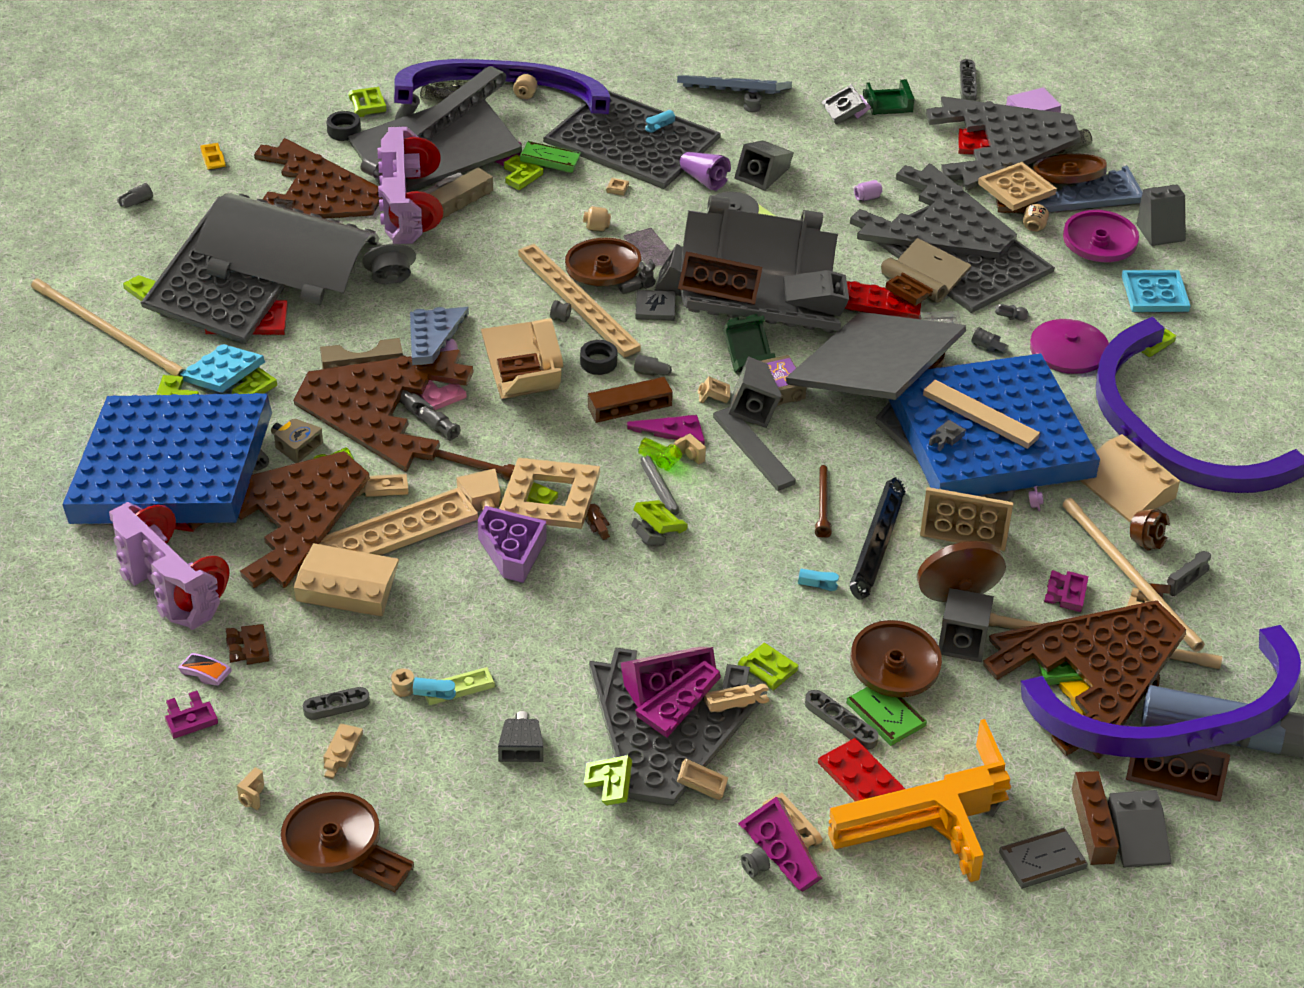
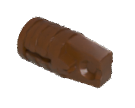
M590 504L585 520L593 533L598 532L601 539L605 540L610 537L607 526L610 524L597 504Z

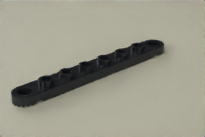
M897 477L885 483L850 581L851 593L858 600H862L870 595L871 587L874 585L903 502L902 498L906 491L904 490L905 487H903L904 484H901L902 481Z

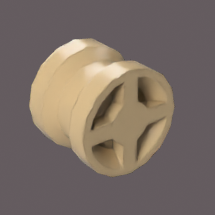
M403 668L394 671L391 675L393 693L399 697L411 695L414 683L413 672Z

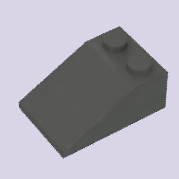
M1157 790L1110 793L1107 804L1119 845L1118 852L1123 868L1171 864L1164 812Z

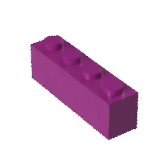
M695 647L622 662L621 669L624 686L636 706L640 707L703 661L716 668L713 647Z

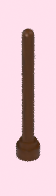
M438 450L436 454L437 458L482 470L495 469L496 473L501 474V477H504L507 481H510L515 467L513 464L500 466L443 450Z
M821 465L819 468V521L815 524V535L828 538L832 534V525L828 521V468L826 465Z

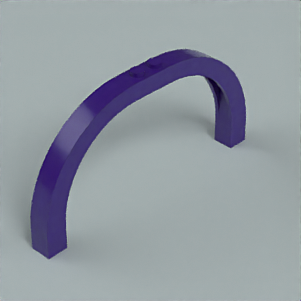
M444 59L408 66L400 70L394 79V103L412 104L413 92L419 87L441 81L471 80L490 66L506 74L505 82H515L519 76L529 74L536 79L537 85L557 88L580 97L588 104L591 113L609 114L610 95L603 84L587 75L545 64L483 59Z
M1150 317L1128 327L1112 339L1105 348L1099 362L1095 387L1098 405L1104 417L1119 435L1123 434L1178 480L1214 491L1256 493L1276 489L1304 477V455L1297 449L1269 461L1251 465L1235 466L1205 462L1183 454L1165 443L1131 411L1118 392L1115 376L1128 359L1144 351L1147 347H1153L1162 342L1165 328L1155 318Z
M1281 625L1259 629V649L1269 660L1277 674V678L1268 691L1255 701L1238 709L1163 726H1122L1086 717L1061 702L1043 676L1021 680V698L1030 714L1045 730L1076 747L1119 757L1150 758L1171 756L1243 740L1279 722L1291 710L1298 698L1301 659L1296 644Z

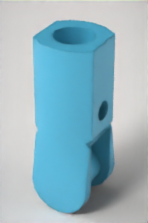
M667 110L656 116L648 117L645 130L652 133L661 127L675 122L674 112Z
M801 568L798 584L835 591L838 588L836 582L839 580V576L834 572H819Z
M415 677L413 695L451 700L456 696L455 683L452 680Z

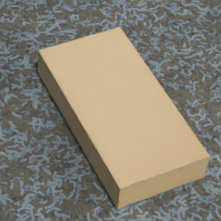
M688 759L682 762L677 782L717 800L723 798L728 777Z

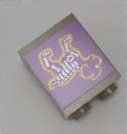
M789 355L762 360V362L768 364L781 393L777 406L806 399L807 387L786 384V377L797 368Z

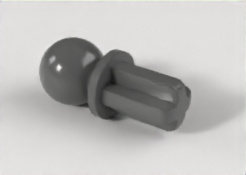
M999 304L995 307L997 315L1008 317L1009 320L1015 318L1023 321L1029 316L1028 310L1024 307L1017 308L1015 305L1008 306L1004 304Z

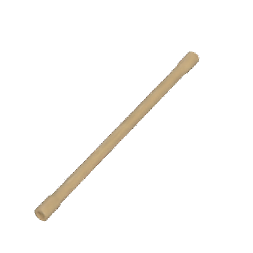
M38 278L33 280L31 287L34 290L51 298L165 369L169 374L180 376L186 370L67 298Z
M1072 498L1066 499L1063 502V508L1072 518L1078 521L1150 602L1158 600L1186 628V635L1183 640L1194 652L1203 649L1205 643L1173 611L1087 517L1082 508Z
M991 613L989 626L1009 629L1042 624L1000 616L995 613ZM1176 649L1170 657L1173 660L1220 669L1222 663V656Z

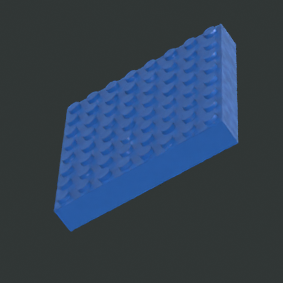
M1041 353L927 369L896 400L889 399L931 488L978 496L1097 477L1100 458ZM934 380H937L1040 432L1039 439L1027 449L925 397L923 391ZM948 420L966 429L965 436L952 446L946 443L944 448L939 451L937 450L938 443H934L932 446L929 445V440L936 434V429Z
M268 394L107 396L62 504L68 524H113L110 520L109 512L127 502L142 509L153 505L166 506L174 513L176 523H236L272 416Z

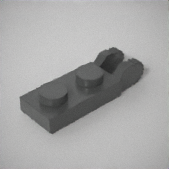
M1201 551L1195 554V558L1192 561L1185 563L1182 568L1169 575L1167 584L1171 585V596L1175 597L1209 571L1210 565L1208 561L1211 560L1209 552Z

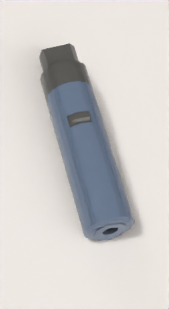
M1150 685L1145 695L1141 725L1142 727L1180 723L1232 711L1248 703ZM1289 711L1287 715L1270 728L1254 736L1228 744L1303 759L1304 714Z

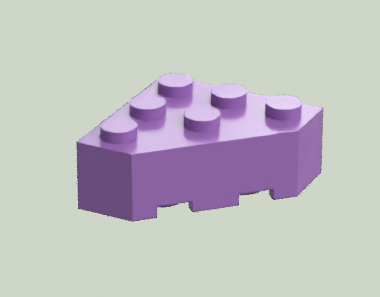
M485 506L478 518V539L503 578L522 583L525 582L547 540L546 521Z

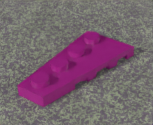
M703 661L635 710L636 716L668 738L721 678L720 671L706 661Z
M773 798L738 823L746 830L754 842L766 852L767 856L779 866L780 870L798 890L803 892L823 879L780 798Z

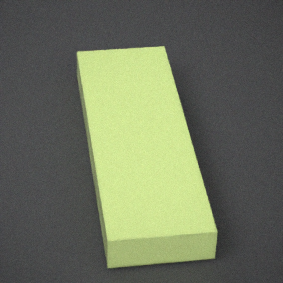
M488 667L441 679L452 680L455 683L456 696L453 699L495 688V682ZM425 696L429 705L447 701L442 698Z

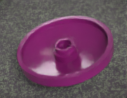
M1086 210L1074 214L1066 221L1063 230V240L1066 246L1080 257L1096 262H1116L1128 258L1136 251L1139 242V232L1130 220L1117 213L1105 210Z
M1055 319L1042 323L1033 331L1030 339V350L1032 354L1041 353L1052 370L1067 374H1083L1098 369L1101 356L1109 342L1099 329L1088 323L1073 319Z

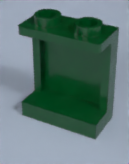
M907 79L900 80L898 89L873 90L870 82H866V88L863 89V98L870 105L872 115L913 112L915 98Z
M753 314L741 320L739 318H732L723 327L735 373L742 371L748 357L759 361L776 358L775 353H771L763 325L764 315L758 316V314Z

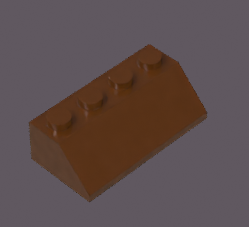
M686 251L678 290L755 305L763 267Z
M1205 748L1163 757H1130L1126 780L1221 802L1231 755Z

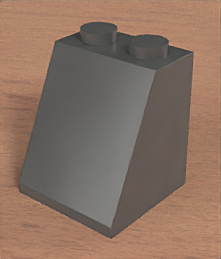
M764 140L743 144L734 179L766 191L790 168L794 152Z
M1178 184L1143 189L1136 225L1151 246L1186 240L1185 194Z
M676 244L660 268L654 291H675V296H682L681 290H678L681 276L682 246Z
M751 357L747 358L734 387L728 413L764 428H767L781 398V393L767 363Z
M949 589L938 645L941 655L982 663L994 596Z

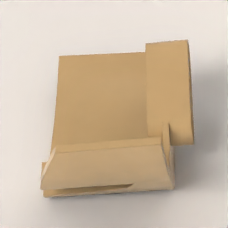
M551 318L481 329L488 359L501 399L559 388L563 360ZM537 353L541 371L518 375L513 381L502 383L497 365L498 358Z

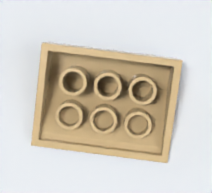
M1123 434L1107 441L1096 451L1100 458L1097 477L1080 480L1129 522L1132 521L1133 516L1138 511L1156 509L1176 499L1180 480Z
M927 487L920 536L956 543L966 541L987 542L993 544L1001 551H1005L1014 502Z
M313 543L296 578L294 585L296 601L383 616L399 559Z

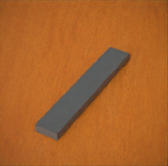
M730 407L713 413L715 421L777 491L795 485L796 479L744 420L728 414Z

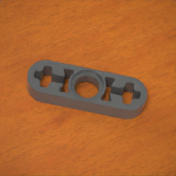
M355 687L309 698L303 703L304 716L310 720H317L363 709L370 703L369 691L364 687ZM334 701L342 702V705L337 707L330 704Z

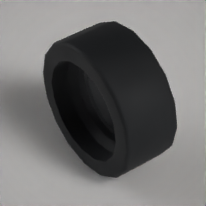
M338 111L327 118V133L334 140L348 141V136L361 132L360 118L354 112ZM343 124H345V125H350V126H347V127H338V125H343Z
M606 340L589 341L580 349V365L583 370L593 375L608 374L617 367L618 350L614 344ZM603 354L608 356V358L594 360L589 358V356Z

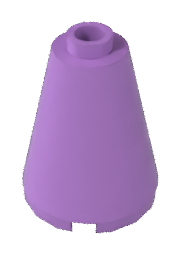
M686 152L680 158V167L709 190L717 191L728 180L726 175L727 172L730 173L731 162L729 158L723 155Z

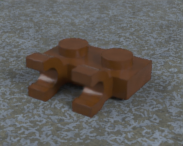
M264 624L241 626V631H238L236 628H225L230 663L246 660V664L250 665L270 661Z

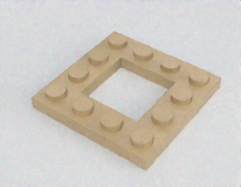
M518 458L499 509L544 520L546 525L582 529L601 473L600 466ZM534 480L573 484L566 505L526 502Z

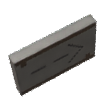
M1065 827L1001 846L999 849L1001 857L1021 889L1087 869L1088 865Z

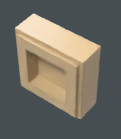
M611 178L606 192L624 196L629 187V181Z

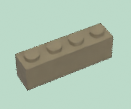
M478 167L431 192L430 195L437 198L442 204L443 218L468 204L477 201L479 198L490 194L493 191V176Z

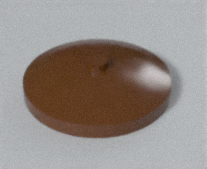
M1070 153L1040 159L1034 164L1033 168L1034 172L1048 182L1073 184L1102 177L1107 172V162L1095 155Z
M594 238L580 242L573 246L565 256V268L569 276L578 282L593 286H610L626 282L637 275L640 271L639 263L642 262L641 253L637 247L627 241L616 238Z
M981 541L960 542L944 547L930 555L918 569L917 581L920 591L924 596L934 601L947 602L950 588L979 594L989 591L1004 576L1006 563L1001 550L993 544Z
M885 620L870 624L857 634L851 647L850 663L854 674L866 687L885 696L901 698L921 694L936 682L942 666V655L936 641L922 628L904 621Z
M346 792L322 793L300 802L286 816L281 828L282 846L288 859L303 870L322 874L341 872L358 865L373 852L380 837L379 819L373 806L360 796Z

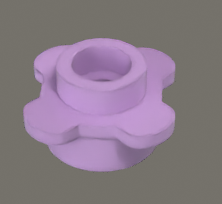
M1034 486L1035 491L1029 492L1031 508L1038 507V511H1041L1040 505L1044 504L1042 492L1037 491V486Z

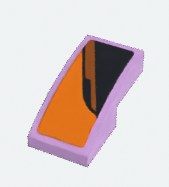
M191 653L178 667L181 674L198 676L202 683L210 685H220L232 671L228 665L211 657Z

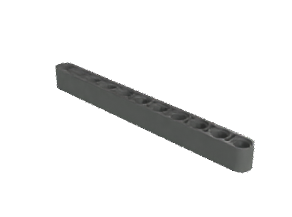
M487 67L407 127L419 138L430 141L502 87L506 81V74L493 67ZM378 149L364 158L360 166L362 172L376 179H379V176H383V173H379L378 162H382V159H378Z

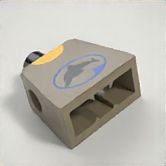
M291 419L284 426L275 423L271 428V433L274 435L275 448L294 463H299L323 443L322 428L298 419Z

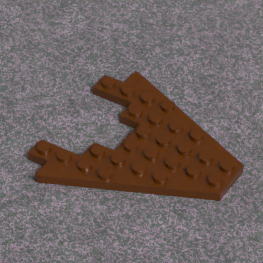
M286 138L282 140L278 147L261 144L254 154L255 160L285 165L281 170L282 176L295 178L286 194L268 191L262 200L267 201L269 204H281L290 210L295 208L303 211L305 214L311 215L313 213L320 215L323 219L373 216L379 206V200L383 199V197H379L377 185Z
M458 349L440 352L432 364L412 365V356H400L395 359L313 370L307 372L293 401L294 405L401 470L408 472L414 458L434 461L440 448V441L404 434L409 425L408 419L392 416L401 398L402 391L423 395L429 380L468 386L474 370L473 366L457 364L461 357L460 350Z
M345 451L252 474L238 518L242 520L253 512L260 510L278 528L264 536L265 543L273 551L240 570L241 577L253 588H256L270 578H273L283 588L287 587L298 573L313 543H321L369 481V472ZM186 523V524H187L192 530H194V529L198 528L199 526L203 525L204 523Z
M1158 600L991 634L989 635V641L998 652L983 660V666L998 680L1033 658L1047 673L1067 662L1091 687L1075 697V703L1086 713L1084 716L1101 722L1123 726L1147 692L1148 687L1152 685L1185 637L1186 628ZM1054 735L1051 736L1052 742L1065 756L1079 749V747L1069 744ZM1092 752L1098 759H1100L1104 755L1101 753Z

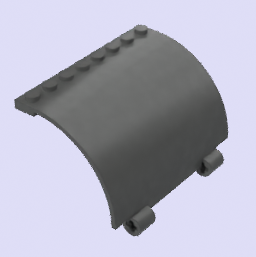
M225 193L211 209L199 235L194 252L212 257L207 266L208 275L227 280L231 270L300 289L302 290L300 295L301 301L320 306L324 298L325 288L340 293L345 292L353 266L362 247L366 242L378 245L380 238L376 231L371 229H359L358 226L353 224H341L338 220L331 218L329 220L323 219L320 215L313 213L311 215L305 214L303 211L295 208L290 210L281 204L275 203V205H272L265 200L258 198L254 200L244 194Z
M710 195L708 198L707 213L688 210L681 271L686 251L763 267L755 305L681 290L682 300L688 311L699 313L700 310L708 311V314L716 316L722 313L727 314V317L730 318L758 314V316L764 315L765 322L770 324L782 322L789 327L803 325V328L814 330L816 327L833 333L834 330L840 331L841 322L834 315L800 306H793L786 303L784 276L826 270L833 271L838 233L820 231L823 223V213L803 210L801 219L798 220L729 209V198Z

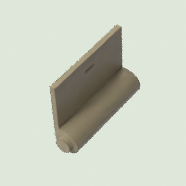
M919 238L910 245L898 260L890 257L881 264L882 274L891 279L897 275L901 276L903 272L932 288L933 294L931 297L927 296V298L937 303L941 302L972 268L970 264Z

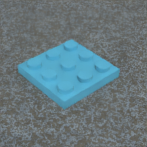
M1123 270L1122 280L1132 312H1189L1190 303L1179 270Z
M223 344L216 347V350L210 354L203 356L197 363L188 366L180 376H183V381L222 393L264 364L265 360L263 355Z

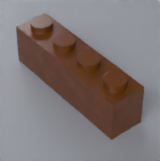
M665 377L591 392L588 393V410L595 423L666 408L672 406L673 391Z
M1099 771L1075 772L1071 790L1090 865L1115 864L1119 845Z

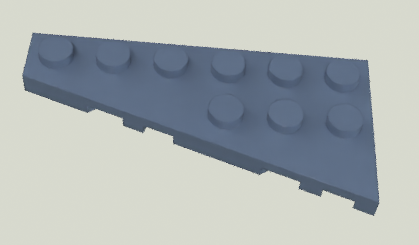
M692 75L677 76V83H683L684 87H693V84H699V88H709V85L715 86V89L725 90L726 87H732L733 91L763 92L765 90V93L769 94L780 93L781 90L792 88V81L777 83L776 80L761 81L759 79L743 78L723 79L722 77L706 78V76Z
M1126 165L1122 167V170L1117 172L1111 170L1108 175L1076 183L1072 187L1069 185L1064 186L1062 190L1056 192V195L1037 201L1034 204H1041L1048 212L1141 203L1143 192Z
M436 307L433 310L416 309L414 312H410L412 365L434 363L440 354V349L446 346V341H450L458 330V324L463 323L464 316L469 315L468 307L447 309Z

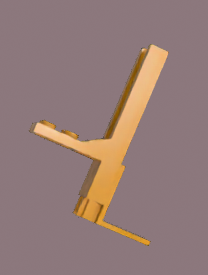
M980 720L976 742L977 750L984 763L983 766L944 775V780L830 808L831 819L829 820L828 836L833 848L839 849L931 826L951 841L953 853L959 856L962 874H966L970 882L978 881L980 879L984 854L968 816L990 811L991 804L1009 800L1006 790L1011 789L1010 777L1008 772L1005 771L1006 764L986 720Z

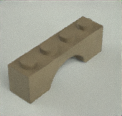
M400 338L380 340L375 348L361 353L347 351L341 345L320 347L322 369L395 359L403 356Z

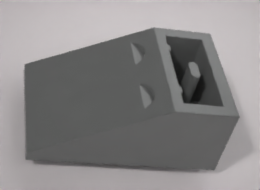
M826 270L784 276L783 278L786 303L793 306L841 316L849 301L845 274Z

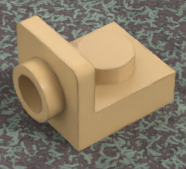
M709 376L698 388L699 402L704 403L708 396L715 400L727 403L730 399V385Z
M688 434L674 442L673 456L678 458L686 454L689 459H693L699 465L705 462L706 447L693 435Z
M255 767L237 785L238 800L245 807H252L256 810L261 807L259 794L264 788L262 770Z

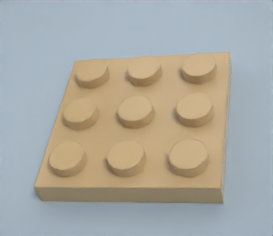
M1023 162L982 176L978 181L981 187L1012 211L1056 195L1057 189Z

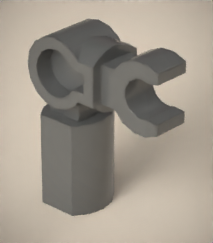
M649 259V264L646 266L643 262L639 263L641 271L638 277L634 276L630 280L618 284L622 294L639 290L641 287L646 289L655 285L656 280L653 272L655 263L652 259Z

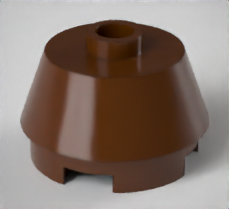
M1157 508L1138 511L1133 516L1130 524L1131 540L1148 551L1156 548L1161 549L1168 538L1164 536L1166 525L1170 526L1168 514L1162 513Z

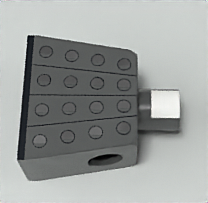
M525 711L517 712L515 719H506L498 743V762H543V740L539 720L529 719V714Z

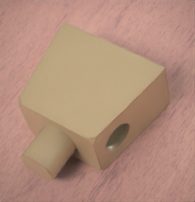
M495 469L456 477L457 488H460L477 512L482 511L485 506L492 508L500 506V488Z

